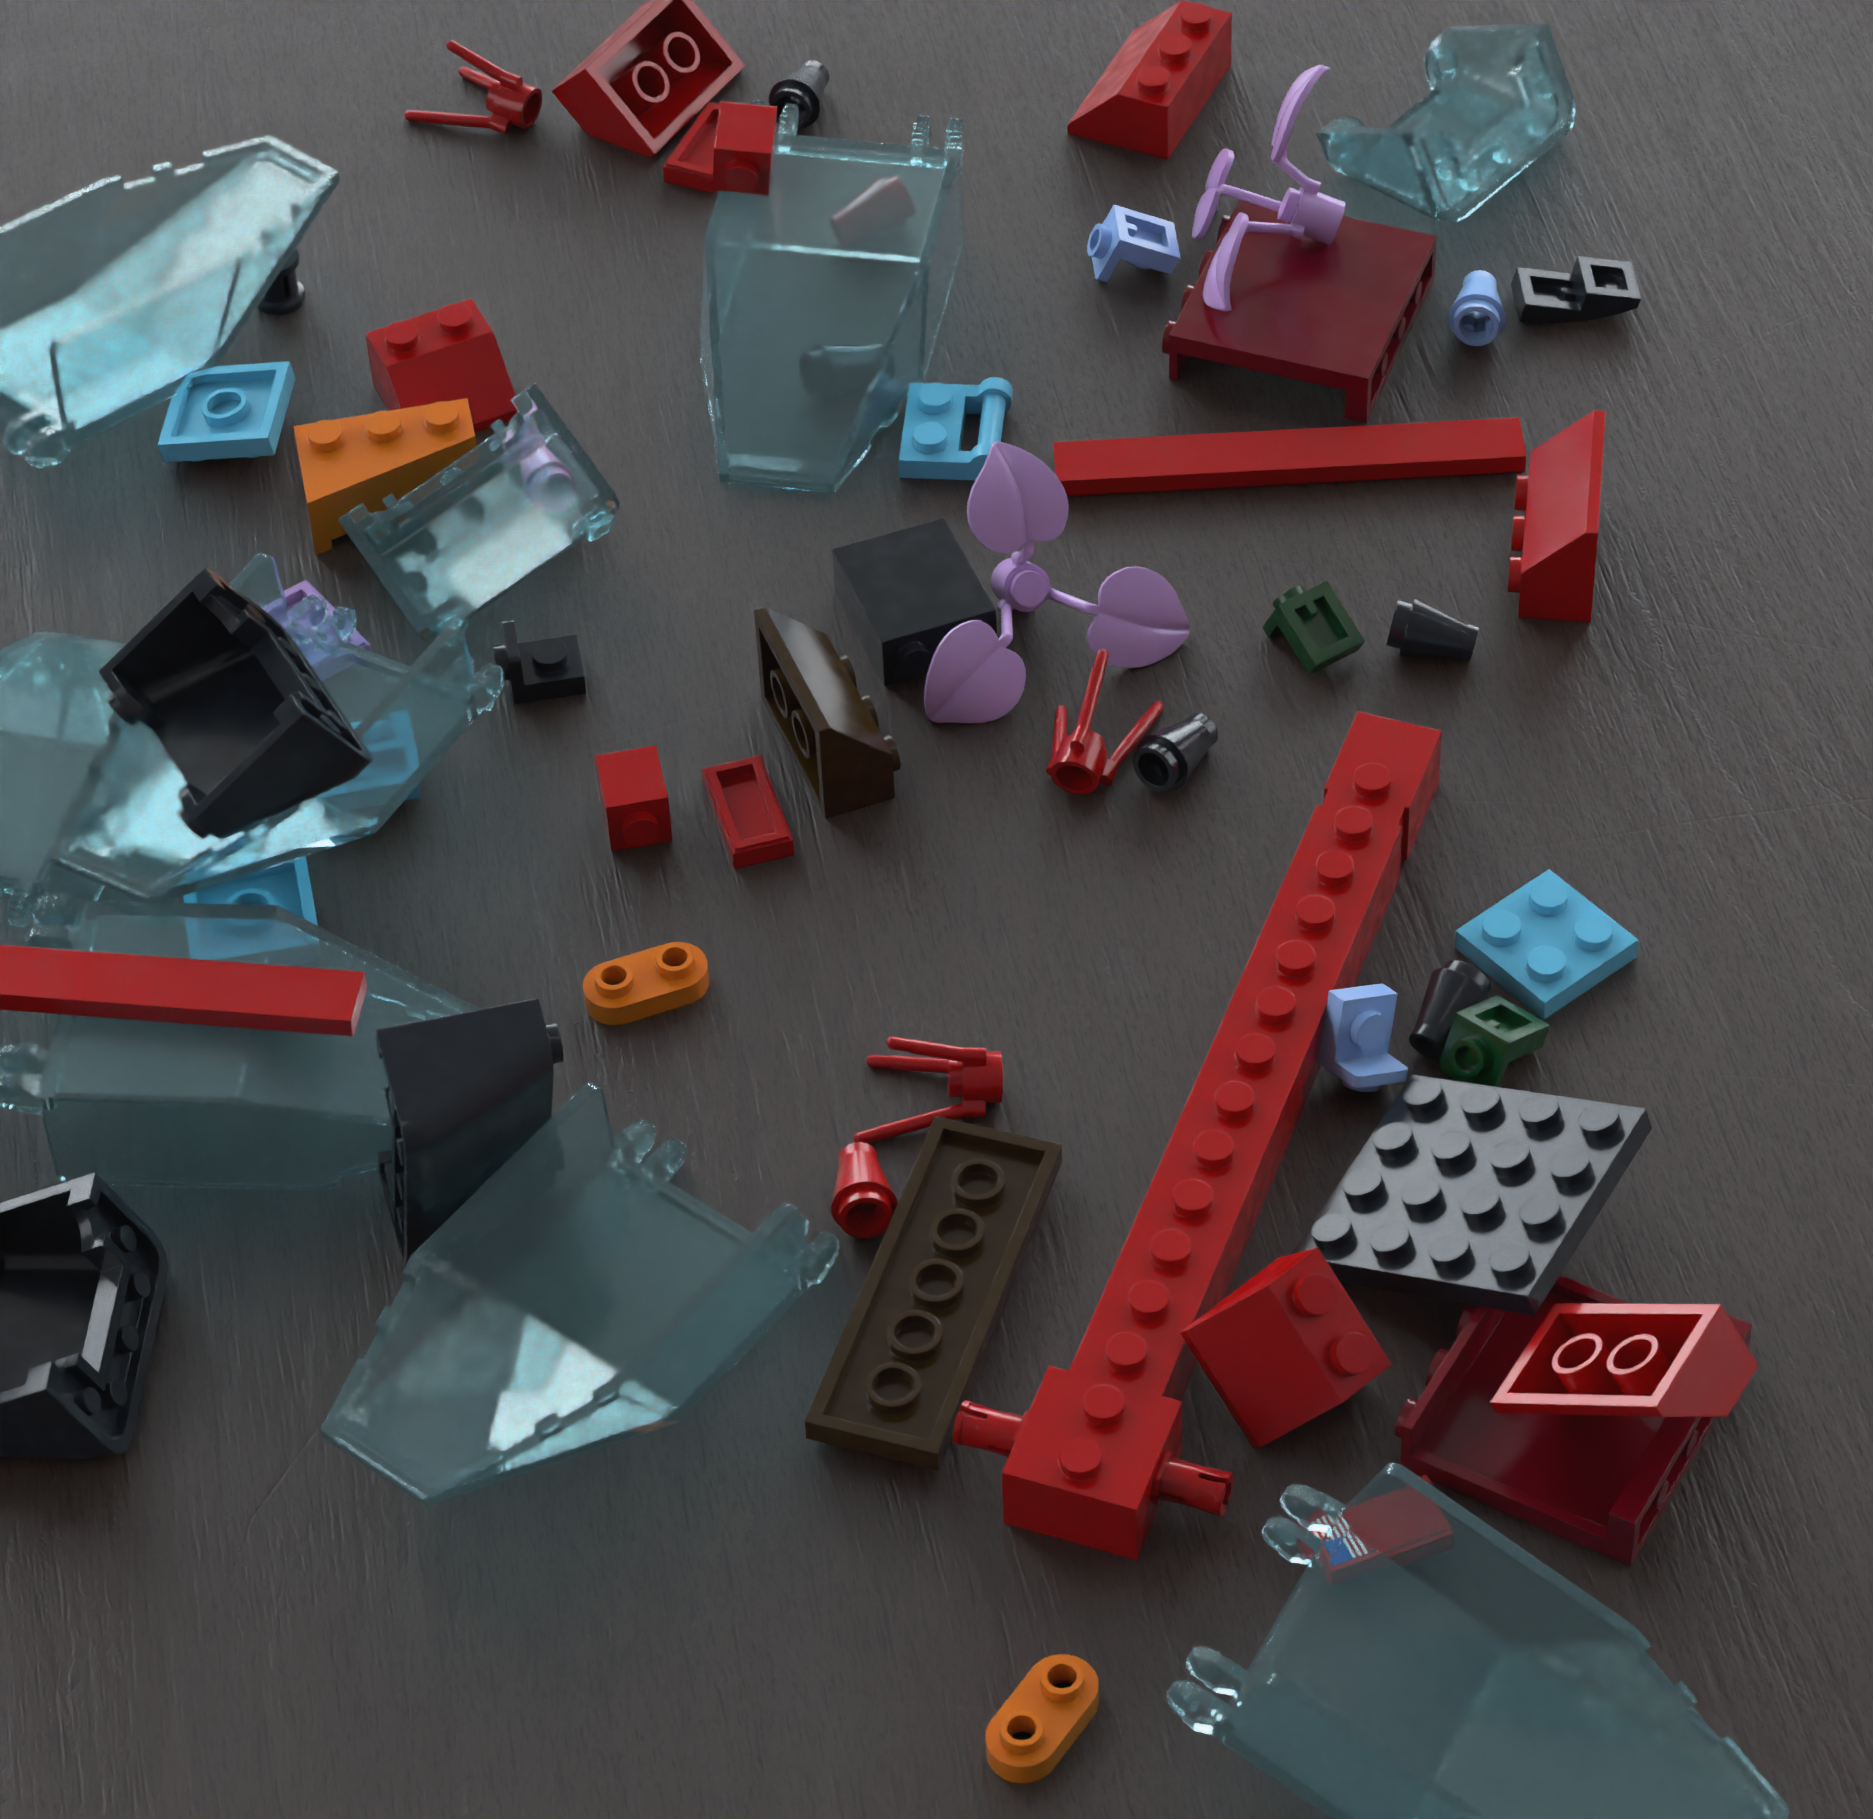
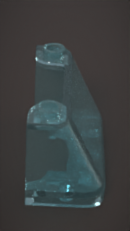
M1548 24L1450 26L1432 41L1425 55L1424 69L1432 92L1387 128H1366L1363 122L1356 117L1340 116L1324 126L1316 135L1327 162L1336 171L1433 220L1461 221L1477 210L1569 133L1575 121L1576 105Z
M536 383L511 399L517 409V414L511 418L507 427L501 419L491 424L490 426L495 434L400 500L397 501L393 494L383 499L382 501L387 510L377 511L372 514L361 503L338 519L357 550L420 638L425 642L437 639L440 644H445L452 641L469 626L467 620L583 539L586 538L588 541L596 540L609 532L617 523V519L614 516L620 508L617 495Z

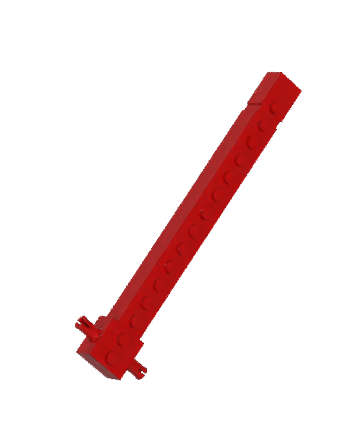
M1357 711L1325 784L1324 801L1321 806L1316 805L1069 1371L1048 1366L1029 1412L1025 1411L1023 1416L994 1410L968 1400L962 1402L961 1411L963 1412L958 1411L954 1423L953 1443L983 1449L1008 1457L1002 1470L1003 1517L1005 1524L1138 1560L1162 1500L1194 1507L1220 1517L1225 1514L1226 1505L1229 1504L1233 1490L1234 1473L1203 1467L1179 1459L1182 1453V1398L1198 1362L1180 1332L1225 1298L1321 1068L1318 1058L1329 990L1355 986L1399 881L1402 859H1408L1439 785L1441 730Z

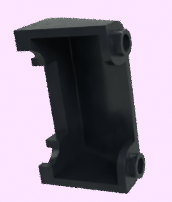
M207 567L199 572L99 670L100 675L113 693L107 699L111 708L131 726H135L141 721L151 728L187 784L178 792V798L183 805L178 810V815L186 826L202 839H206L212 834L218 839L224 840L355 779L373 761L370 752L288 632L265 610Z
M538 998L376 1029V1048L379 1059L383 1061L389 1086L384 1087V1096L392 1123V1149L377 1152L378 1172L398 1250L406 1270L436 1263L548 1182L549 1168L559 1165L557 1144L551 1128L553 1064L564 1061V1052L558 1025L556 1022L545 1024Z
M96 1172L0 1203V1457L101 1460L124 1453L129 1449L133 1440L168 1276V1262L161 1240L155 1232Z

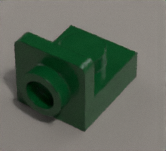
M1328 581L1307 591L1303 585H1298L1281 594L1273 601L1272 605L1275 610L1262 627L1268 638L1281 632L1284 634L1309 675L1357 652L1365 642Z
M1496 995L1456 1012L1439 1061V1069L1459 1082L1500 1087L1508 1063L1542 1048L1550 1025Z

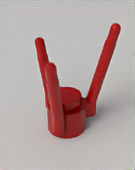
M451 40L447 43L449 51L489 75L486 76L465 66L459 69L461 77L489 90L486 97V108L493 112L492 117L407 110L404 113V117L408 121L487 128L507 135L512 125L526 130L534 124L541 110L542 92L537 87L523 83L522 77L504 71L470 49Z
M1105 649L1098 650L1077 725L1070 735L1067 736V707L1059 705L1055 712L1052 755L1046 773L1051 776L1057 786L1072 794H1089L1096 790L1099 783L1111 786L1119 766L1164 709V704L1161 701H1155L1108 758L1104 739L1098 733L1090 730L1109 656Z
M890 1036L886 1040L888 1048L928 1057L872 1054L866 1059L868 1066L891 1070L946 1073L948 1097H961V1104L858 1132L854 1135V1141L871 1143L925 1129L931 1126L935 1116L952 1120L985 1118L986 1103H1002L1003 1068L1001 1051H986V1047H958L918 1039Z

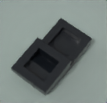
M1578 256L1571 273L1517 267L1511 282L1517 314L1521 322L1566 323L1599 319L1636 309L1641 301L1632 262Z

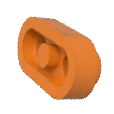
M670 942L606 961L593 967L583 980L585 1008L588 1014L600 1023L607 1025L630 1023L696 1002L706 993L709 987V971L707 958L698 947L685 942Z
M1057 1654L1040 1660L1031 1668L991 1719L986 1729L987 1761L991 1769L999 1777L1014 1783H1031L1044 1778L1055 1768L1097 1712L1099 1705V1682L1092 1666L1079 1657ZM1057 1683L1072 1684L1070 1687L1067 1688H1057L1052 1686ZM1018 1732H1027L1033 1735L1026 1740H1017L1011 1737Z

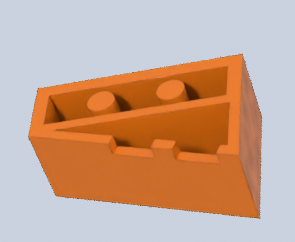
M467 398L293 426L316 555L333 549L331 540L362 528L366 535L383 529V519L410 508L418 515L482 489L476 437Z

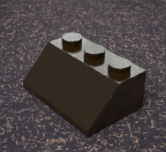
M766 607L754 610L761 699L825 819L895 798L893 772L901 769L899 752L890 734L882 736L880 733L876 709L868 694L860 696L858 693L854 669L848 656H838L825 633Z

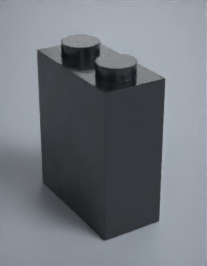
M945 518L832 549L835 594L884 686L927 674L938 645L951 629L961 623L970 620H980L987 623L997 635L996 608Z

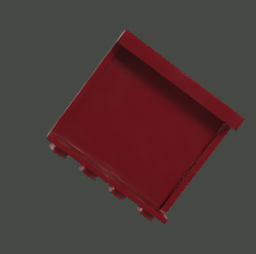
M1239 200L1232 215H1224L1222 218L1214 250L1207 249L1205 251L1196 284H1189L1186 287L1177 321L1170 320L1166 325L1162 340V352L1169 355V379L1177 381L1189 357H1196L1345 390V418L1367 422L1435 280L1437 236L1343 216L1338 231L1330 245L1306 236L1298 239L1290 235L1247 232L1243 235L1231 276L1230 305L1232 311H1221L1205 303L1203 288L1214 255L1238 213L1247 214L1248 221L1286 224V222L1277 219L1278 212Z
M1560 1275L1535 1316L1468 1304L1458 1323L1457 1339L1449 1351L1441 1348L1437 1352L1427 1373L1424 1392L1418 1400L1410 1397L1398 1416L1395 1436L1401 1438L1400 1468L1420 1477L1427 1475L1430 1481L1631 1566L1717 1417L1496 1413L1490 1401L1555 1303H1632ZM1728 1315L1749 1349L1752 1324Z

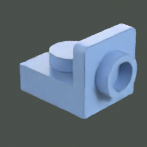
M1117 205L1112 206L1103 224L1098 223L1095 225L1087 245V253L1092 257L1095 279L1104 282L1109 280L1120 260L1127 261L1140 269L1150 268L1171 275L1181 258L1173 222Z
M1383 983L1329 990L1318 1063L1339 1077L1344 1086L1355 1091L1374 1092L1379 1090L1381 1085L1405 1082L1407 1079L1408 1067L1388 1054L1398 993Z

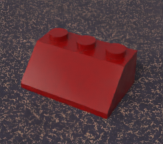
M649 0L552 90V93L586 134L650 158L746 65L693 0Z
M1181 0L1133 30L1067 124L1068 133L1169 159L1231 66L1232 13L1211 8L1202 3Z
M1594 410L1533 449L1530 453L1529 475H1517L1514 510L1526 511V516L1514 515L1511 551L1523 552L1522 557L1510 556L1508 592L1520 593L1518 618L1591 622L1606 411Z
M1555 1303L1490 1401V1404L1496 1413L1644 1417L1728 1416L1759 1365L1721 1304Z

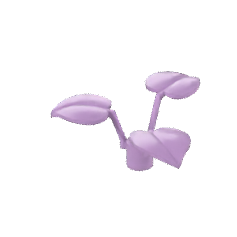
M1317 65L1301 73L1288 90L1276 121L1271 146H1273L1271 160L1301 185L1299 190L1289 187L1282 202L1225 184L1234 161V152L1227 148L1220 151L1210 169L1205 186L1206 192L1201 196L1196 209L1192 238L1201 240L1206 235L1215 211L1218 210L1217 205L1221 195L1278 212L1277 219L1286 222V224L1248 221L1247 214L1238 213L1228 233L1220 243L1205 279L1203 299L1208 306L1214 309L1232 311L1230 305V282L1240 244L1245 233L1290 235L1298 239L1306 236L1330 245L1338 231L1346 203L1318 192L1321 183L1308 178L1287 159L1288 140L1301 106L1316 81L1331 69L1330 67Z
M1004 442L992 443L985 464L971 488L967 505L968 523L975 538L992 551L998 553L1013 552L1011 558L1003 560L996 566L991 577L992 591L1000 600L996 608L1001 613V636L998 639L995 631L987 623L980 620H970L961 623L944 636L932 657L924 689L926 716L931 721L937 723H985L1006 715L1019 702L1024 692L1026 668L1021 657L1006 648L1013 639V609L1022 612L1034 611L1040 608L1048 599L1095 616L1087 631V644L1090 650L1096 655L1098 650L1105 649L1109 654L1107 663L1122 668H1138L1161 661L1177 650L1189 635L1190 622L1174 588L1164 577L1148 568L1138 566L1125 567L1109 575L1099 589V605L1089 603L1050 587V580L1046 572L1027 560L1034 553L1033 541H1051L1063 532L1068 518L1069 505L1067 494L1058 477L1043 461L1019 447ZM1022 546V550L1020 552L1016 551Z

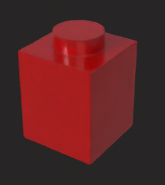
M720 101L714 144L712 190L769 196L775 151L776 106Z
M656 745L594 755L600 803L611 851L673 841L668 795Z

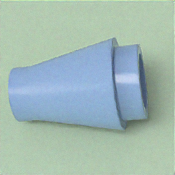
M1473 271L1464 278L1463 287L1449 311V326L1457 338L1465 344L1471 346L1488 344L1502 332L1505 326L1506 316L1497 292L1496 279L1486 271Z

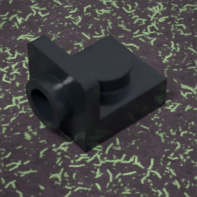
M514 620L502 622L505 644L493 646L498 681H511L514 704L587 693L577 635L518 643Z

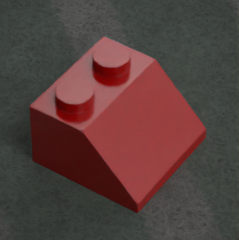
M472 298L365 333L373 386L389 411L467 398L475 433L522 417L521 408L494 332Z
M1318 1247L1277 1258L1180 1332L1253 1449L1263 1447L1340 1405L1392 1365Z

